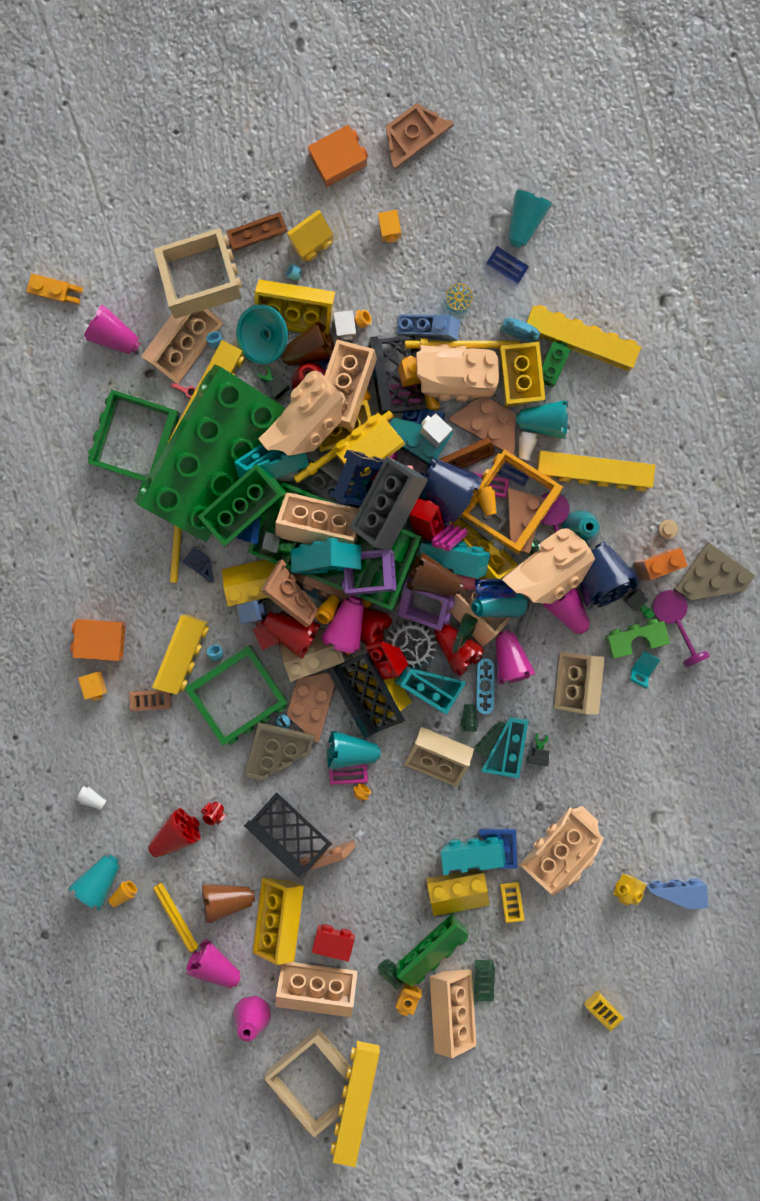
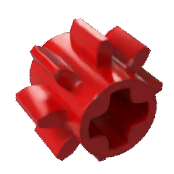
M215 801L212 804L208 802L201 810V813L204 814L202 817L203 821L211 826H214L215 823L219 825L226 816L223 813V805Z

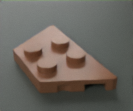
M416 103L386 125L392 168L396 170L454 126L453 121H447L439 117L437 113L428 111L425 107Z
M487 397L477 398L449 418V422L481 440L489 437L494 447L501 451L505 449L509 453L514 454L516 413Z
M329 673L297 679L287 716L304 732L313 734L314 741L318 743L335 687Z

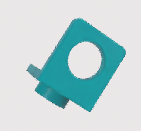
M643 651L631 668L630 681L647 689L649 677L660 663V659ZM635 676L641 678L643 682L639 681Z

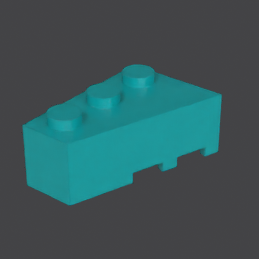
M406 667L393 683L447 715L465 686L466 681Z

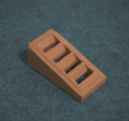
M161 690L129 692L130 711L171 709V695L169 692ZM153 694H156V705H153ZM160 694H164V705H161ZM144 695H148V705H145ZM136 696L140 697V706H137Z

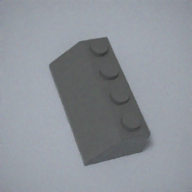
M386 456L349 528L375 548L391 550L428 479L408 466Z

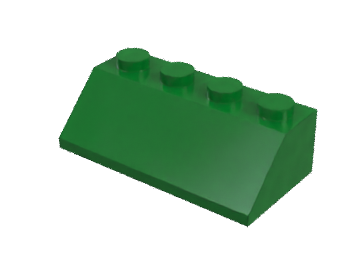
M255 464L198 517L225 547L239 537L284 497L287 492L273 476L261 466Z
M451 913L396 963L397 977L411 987L415 984H420L429 971L432 972L439 966V962L443 958L447 959L452 955L455 947L461 946L467 941L469 934L466 927Z

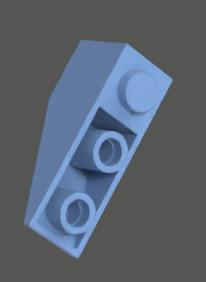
M399 315L397 334L435 340L458 341L460 321L452 315Z
M699 878L688 879L689 881L683 882L673 879L670 880V883L652 881L650 882L651 884L646 886L650 893L687 909L709 908L707 885Z

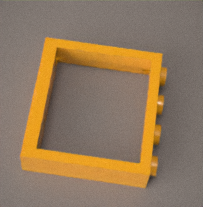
M504 449L501 454L498 453L493 459L494 465L492 468H487L482 475L483 481L479 489L489 487L506 462L551 492L516 543L470 514L478 503L476 490H473L474 495L470 500L471 502L461 514V517L517 554H520L524 544L531 538L561 494L563 486Z

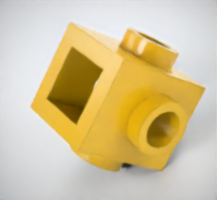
M622 873L620 880L615 885L613 894L619 898L618 901L626 906L630 904L638 905L643 899V892L647 884L632 875Z

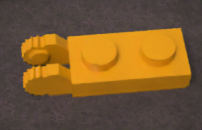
M31 273L26 292L63 303L69 302L80 305L81 300L68 296V292L70 290L76 293H83V288L68 282Z

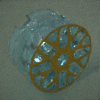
M462 283L452 285L447 290L445 296L446 307L455 314L466 312L473 299L471 289Z

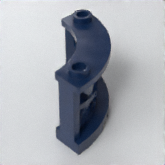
M346 450L344 458L347 459L334 491H330L329 495L334 497V501L341 505L354 504L361 506L367 495L361 480L373 477L380 470L385 459L376 456L372 458L362 452ZM369 467L370 471L365 474V468ZM351 488V491L346 493L347 489Z

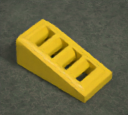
M519 882L500 884L505 923L525 921ZM516 888V892L505 893V889ZM517 896V900L506 901V897ZM518 904L517 908L507 909V905ZM519 911V915L508 916L509 912Z
M598 990L584 1002L586 1008L610 1031L624 1019ZM601 1001L602 1004L597 1009H594V1007ZM606 1006L607 1008L601 1014H599V1012ZM611 1010L612 1013L604 1019L603 1017ZM616 1015L617 1018L609 1024L608 1022Z

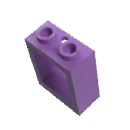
M383 549L361 552V560L382 558L384 586L355 588L353 569L344 568L342 589L345 591V594L351 596L397 591L394 551Z
M406 581L398 616L441 631L444 625H448L450 622L451 614H449V610H452L455 598L408 590L406 588ZM415 592L442 601L440 616L413 607L412 603Z

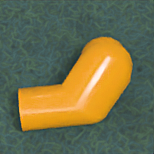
M424 394L426 407L429 410L437 411L440 407L439 401Z

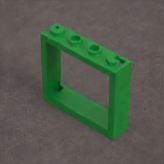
M111 389L110 394L105 398V410L101 412L99 417V429L93 435V448H90L88 451V464L144 481L146 478L144 475L100 462L119 400L168 415L150 472L167 446L179 422L181 413L177 410Z
M251 644L184 688L222 746L226 743L230 746L239 740L237 736L241 733L245 735L255 729L253 725L258 722L265 723L270 719V714L275 711L277 714L287 708L285 704L288 703L287 698ZM246 656H249L279 702L225 736L195 690Z

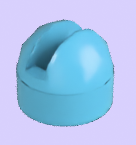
M293 263L290 264L286 272V278L293 281L299 280L301 278L300 274H302L301 268Z
M213 331L207 335L206 340L210 347L217 349L223 338L220 332Z
M212 645L207 649L208 657L212 661L223 658V650L220 645Z
M280 714L276 718V726L287 729L291 724V719L287 714ZM282 718L287 726L284 727L279 719Z

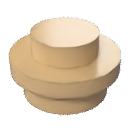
M664 520L659 525V534L666 539L673 538L678 533V525L673 520Z

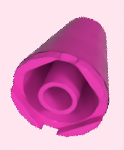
M101 305L95 313L96 316L91 320L86 329L84 339L129 355L131 352L136 353L141 344L138 342L139 337L107 307Z
M577 588L571 589L562 598L557 599L551 604L542 603L543 607L575 634H583L589 629L590 620Z
M350 596V598H345L322 635L321 639L326 645H329L330 642L335 645L334 649L347 653H354L355 649L357 652L359 651L364 604L359 597Z
M509 630L499 632V636L496 637L498 684L504 685L505 681L514 683L528 679L530 675L535 676V670L516 635L510 633Z
M208 939L203 940L199 944L201 949L198 952L195 950L186 966L188 971L186 974L190 977L226 988L236 987L241 979L240 971Z
M258 996L244 997L234 1008L233 1021L237 1034L243 1041H252L270 1023V1007L264 999Z

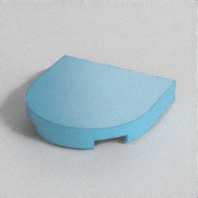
M505 318L500 328V331L528 343L537 342L540 331L534 326L514 318Z

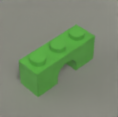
M657 618L647 620L646 625L632 624L627 626V630L621 631L618 628L609 631V635H605L610 658L613 659L633 654L631 643L638 636L645 640L647 648L652 649L670 644L664 621H658Z

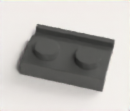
M479 501L470 513L497 532L508 520L499 512L485 516ZM460 517L462 521L468 524L471 528H473L476 532H478L489 542L493 539V537L486 534L485 532H483L467 520Z

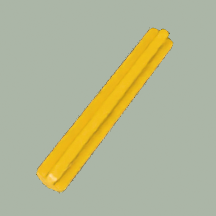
M158 883L153 887L154 893L188 952H193L198 947L197 942L163 883Z

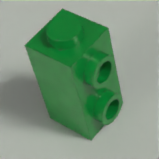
M553 341L542 363L544 385L551 388L556 385L571 350L563 342Z

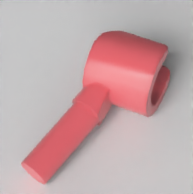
M171 383L172 388L182 391L183 393H186V396L189 399H191L192 396L188 395V391L190 389L194 391L196 390V388L193 386L186 388L175 383Z

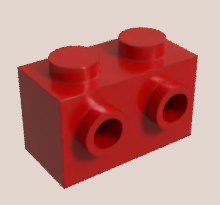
M418 499L409 515L411 524L416 535L432 541L444 529L440 508L429 500Z
M328 924L318 925L311 953L349 962L355 934L348 929H333V926Z

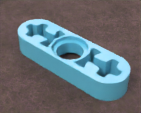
M482 658L476 665V708L482 714H489L494 708V663L487 658ZM484 662L491 666L490 669H487V675H491V678H480V674L484 675V670L480 668V665H484ZM482 681H489L491 686L488 691L480 689ZM479 694H491V697L486 696V701L490 704V707H487L486 710H483V707L480 706L483 703L484 697H479Z

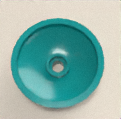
M254 305L246 309L240 316L236 328V337L240 350L243 351L250 361L257 364H269L278 360L284 353L288 341V331L283 317L277 310L267 305Z

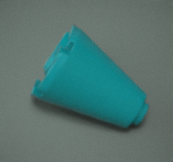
M516 190L514 194L508 240L511 241L510 245L517 248L527 245L552 204L543 197L538 198L534 196L535 194L523 190Z
M568 400L521 409L520 413H516V425H519L520 429L566 439L568 428L566 408L568 407Z
M574 511L562 523V529L572 530L586 542L588 547L595 543L599 537V521L589 511Z
M503 582L475 597L472 601L471 609L478 617L517 618L525 614L527 599H524L522 593H516Z
M331 731L328 743H330V747L327 749V766L331 770L376 763L377 759H380L381 749L378 748L376 743L338 731Z
M111 854L109 856L104 855L69 886V892L74 890L76 892L74 896L91 908L94 905L97 906L96 910L100 911L120 868L119 860Z

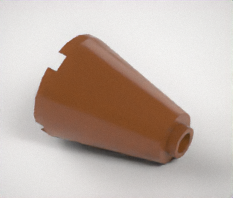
M202 885L206 923H213L251 907L252 902H255L254 890H250V887Z

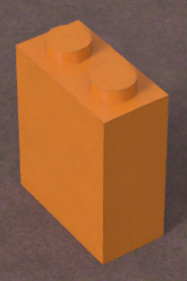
M349 124L308 146V153L326 187L367 166V151L364 146L360 147L358 134L355 129L351 130Z
M681 548L668 549L634 562L640 580H652L688 566Z
M75 619L72 625L74 642L72 641L70 647L73 658L123 660L126 622Z

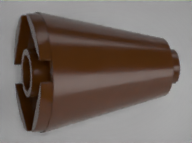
M322 321L315 322L288 343L281 356L283 363L294 366L331 359L335 345L330 333L326 334L324 331L327 328Z
M420 552V557H416L409 576L412 578L411 582L407 581L406 584L408 590L452 597L460 594L463 588L460 577Z

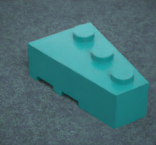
M393 418L390 423L405 443L401 449L428 465L432 458L437 460L453 434L451 432L436 448L420 433L421 424Z
M263 444L234 462L239 479L255 464L261 466L275 479L309 466L306 453L288 456L280 450H267Z
M328 538L326 542L314 541L312 545L300 544L299 548L291 549V573L309 575L328 573V570L337 569L339 572L344 571V568L361 569V545L338 542L336 538Z
M430 540L420 545L419 557L420 552L425 553L445 568L453 570L454 574L478 579L487 573L490 553L484 551L481 547H470L462 541L450 551L432 546V541Z
M509 717L481 772L519 779L529 719Z
M489 837L487 840L479 841V838H471L466 842H460L459 839L449 840V843H446L441 851L443 875H449L450 870L461 869V873L468 872L467 869L473 868L486 870L504 867L506 859L503 839L498 840V837Z

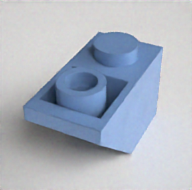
M261 600L236 605L241 624L265 619V614H267L266 605Z

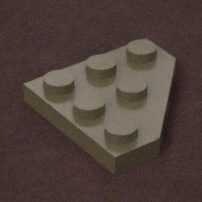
M708 542L674 590L681 593L688 600L742 592L746 590L756 575Z
M258 722L244 777L263 781L274 772L281 771L292 765L294 761L307 757L312 748L314 735Z

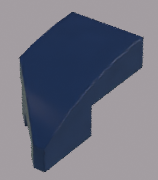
M193 546L183 560V563L213 583L214 577L210 558Z

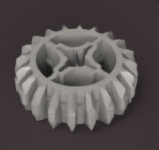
M409 619L408 625H405L402 620L400 621L402 627L399 628L395 624L394 628L397 631L390 630L389 633L393 635V638L386 637V640L391 641V645L395 646L398 635L403 631L405 642L399 648L402 652L409 651L412 653L414 660H407L411 668L415 669V664H418L419 669H422V661L428 665L429 662L426 658H434L433 655L429 654L430 651H437V649L431 648V645L437 644V641H431V638H434L436 635L428 634L432 630L431 627L424 630L423 628L426 625L421 624V626H418L419 623L417 622L412 625V621ZM408 629H417L425 636L413 638ZM407 635H409L412 641L415 640L417 642L414 645L415 654L413 650H410V647L409 649L406 647L408 645ZM427 642L425 653L419 657L417 651L419 645Z

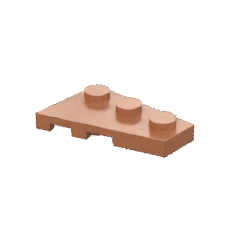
M508 488L510 540L516 543L545 501V498ZM536 530L524 544L522 553L530 554Z
M282 559L276 564L261 592L302 625L308 627L315 618L318 609L307 593L300 589L295 582L297 579L288 572L285 567L286 564Z
M292 573L297 579L295 582L302 584L301 588L313 591L314 588L319 590L318 594L327 598L330 595H334L340 600V603H343L345 598H350V595L345 594V591L307 576Z
M354 840L328 849L310 870L344 860L356 847ZM310 857L300 858V863L305 867L311 861Z

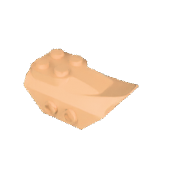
M442 344L437 347L420 345V351L416 353L417 377L421 380V392L430 397L439 398L440 401L456 399L457 402H466L468 399L493 396L499 382L498 357L492 350L466 349V346L450 348L449 345Z
M318 371L308 373L304 380L291 392V403L282 415L258 439L267 450H280L288 456L315 451L341 422L343 396L322 373Z
M561 529L545 539L540 544L537 552L507 573L502 580L513 591L524 594L533 603L551 604L557 599L562 598L571 589L576 588L583 581L595 558L583 539L570 529Z
M583 806L576 809L570 807L555 824L552 823L546 830L547 834L534 843V848L519 864L552 896L570 886L572 882L575 883L580 879V873L593 864L594 858L604 839L599 834L598 820Z

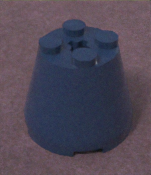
M432 458L427 465L428 469L425 474L423 472L420 473L428 481L419 497L424 501L429 500L439 506L443 523L449 526V521L454 523L468 507L474 495L473 490L477 491L479 489L482 478L475 473Z
M606 542L596 545L595 549L591 550L595 560L580 583L583 600L587 609H592L594 605L601 608L623 598L624 594L629 591L628 589L632 588L633 590L640 585L637 574Z

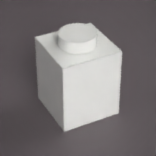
M353 310L334 313L337 340L349 342L356 338Z
M435 413L431 418L427 416L422 421L420 433L437 448L450 435L453 429Z

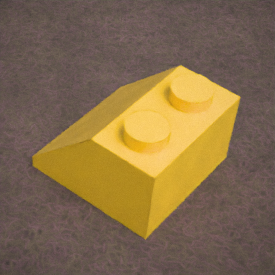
M319 209L287 232L291 247L303 263L306 260H313L317 256V252L322 249H328L334 241V235Z

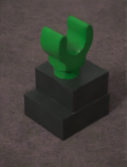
M265 366L268 374L262 376L258 372V376L261 380L268 382L267 384L272 389L269 393L277 401L291 388L279 374L273 377L270 368Z
M265 532L259 553L275 556L277 551L291 556V549H294L295 545L279 543L280 537L274 536L273 533Z
M633 589L622 600L633 611L639 609L642 615L650 620L655 614L645 605L648 599L644 596L645 594L641 589Z
M535 733L536 748H533L532 755H528L527 763L548 766L550 751L543 749L548 741V735L545 734L544 740L539 741L538 734Z

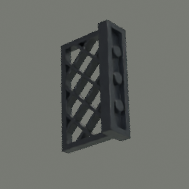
M378 336L370 337L368 348L374 349L377 356L372 374L378 411L381 416L389 410L394 414L427 409L425 395L421 392V383L417 384L415 389L410 386H404V388L411 392L407 399L398 394L402 383L394 374L398 371L400 363L391 357L398 350L405 357L411 356L410 354L412 353L414 358H416L417 349H411L407 353L399 347L402 342L415 341V336L378 339ZM382 344H390L394 347L393 351L390 354L386 353L382 349ZM388 360L397 366L393 373L385 367ZM391 378L400 384L396 391L388 386ZM413 394L420 399L421 405L414 406L409 402ZM394 396L403 402L401 407L392 408L391 400Z
M368 652L338 664L328 671L364 739L374 733L400 724L405 720ZM362 659L366 661L367 669L359 666ZM346 666L354 669L353 676L349 674ZM358 671L366 674L365 681L357 678ZM370 677L376 680L377 687L369 684ZM356 683L364 686L362 692L358 690L355 685ZM367 688L375 691L374 698L366 695ZM379 694L385 696L386 704L378 700ZM365 700L373 703L372 709L367 707ZM377 705L384 708L383 715L375 711ZM388 711L393 712L397 719L388 718ZM374 717L382 720L381 726L377 725Z
M277 792L251 821L248 820L244 825L250 833L301 880L307 876V872L332 845L325 836ZM279 799L282 802L283 811L273 812L272 805ZM294 813L296 815V824H286V814ZM283 814V825H273V815ZM263 815H269V826H261L257 821ZM299 826H308L310 828V837H300ZM286 827H296V838H286ZM273 828H283L282 839H275L273 837ZM313 839H322L326 843L321 850H313ZM297 840V851L289 852L286 848V841ZM300 840H310V851H300ZM310 853L311 861L305 867L300 863V854Z

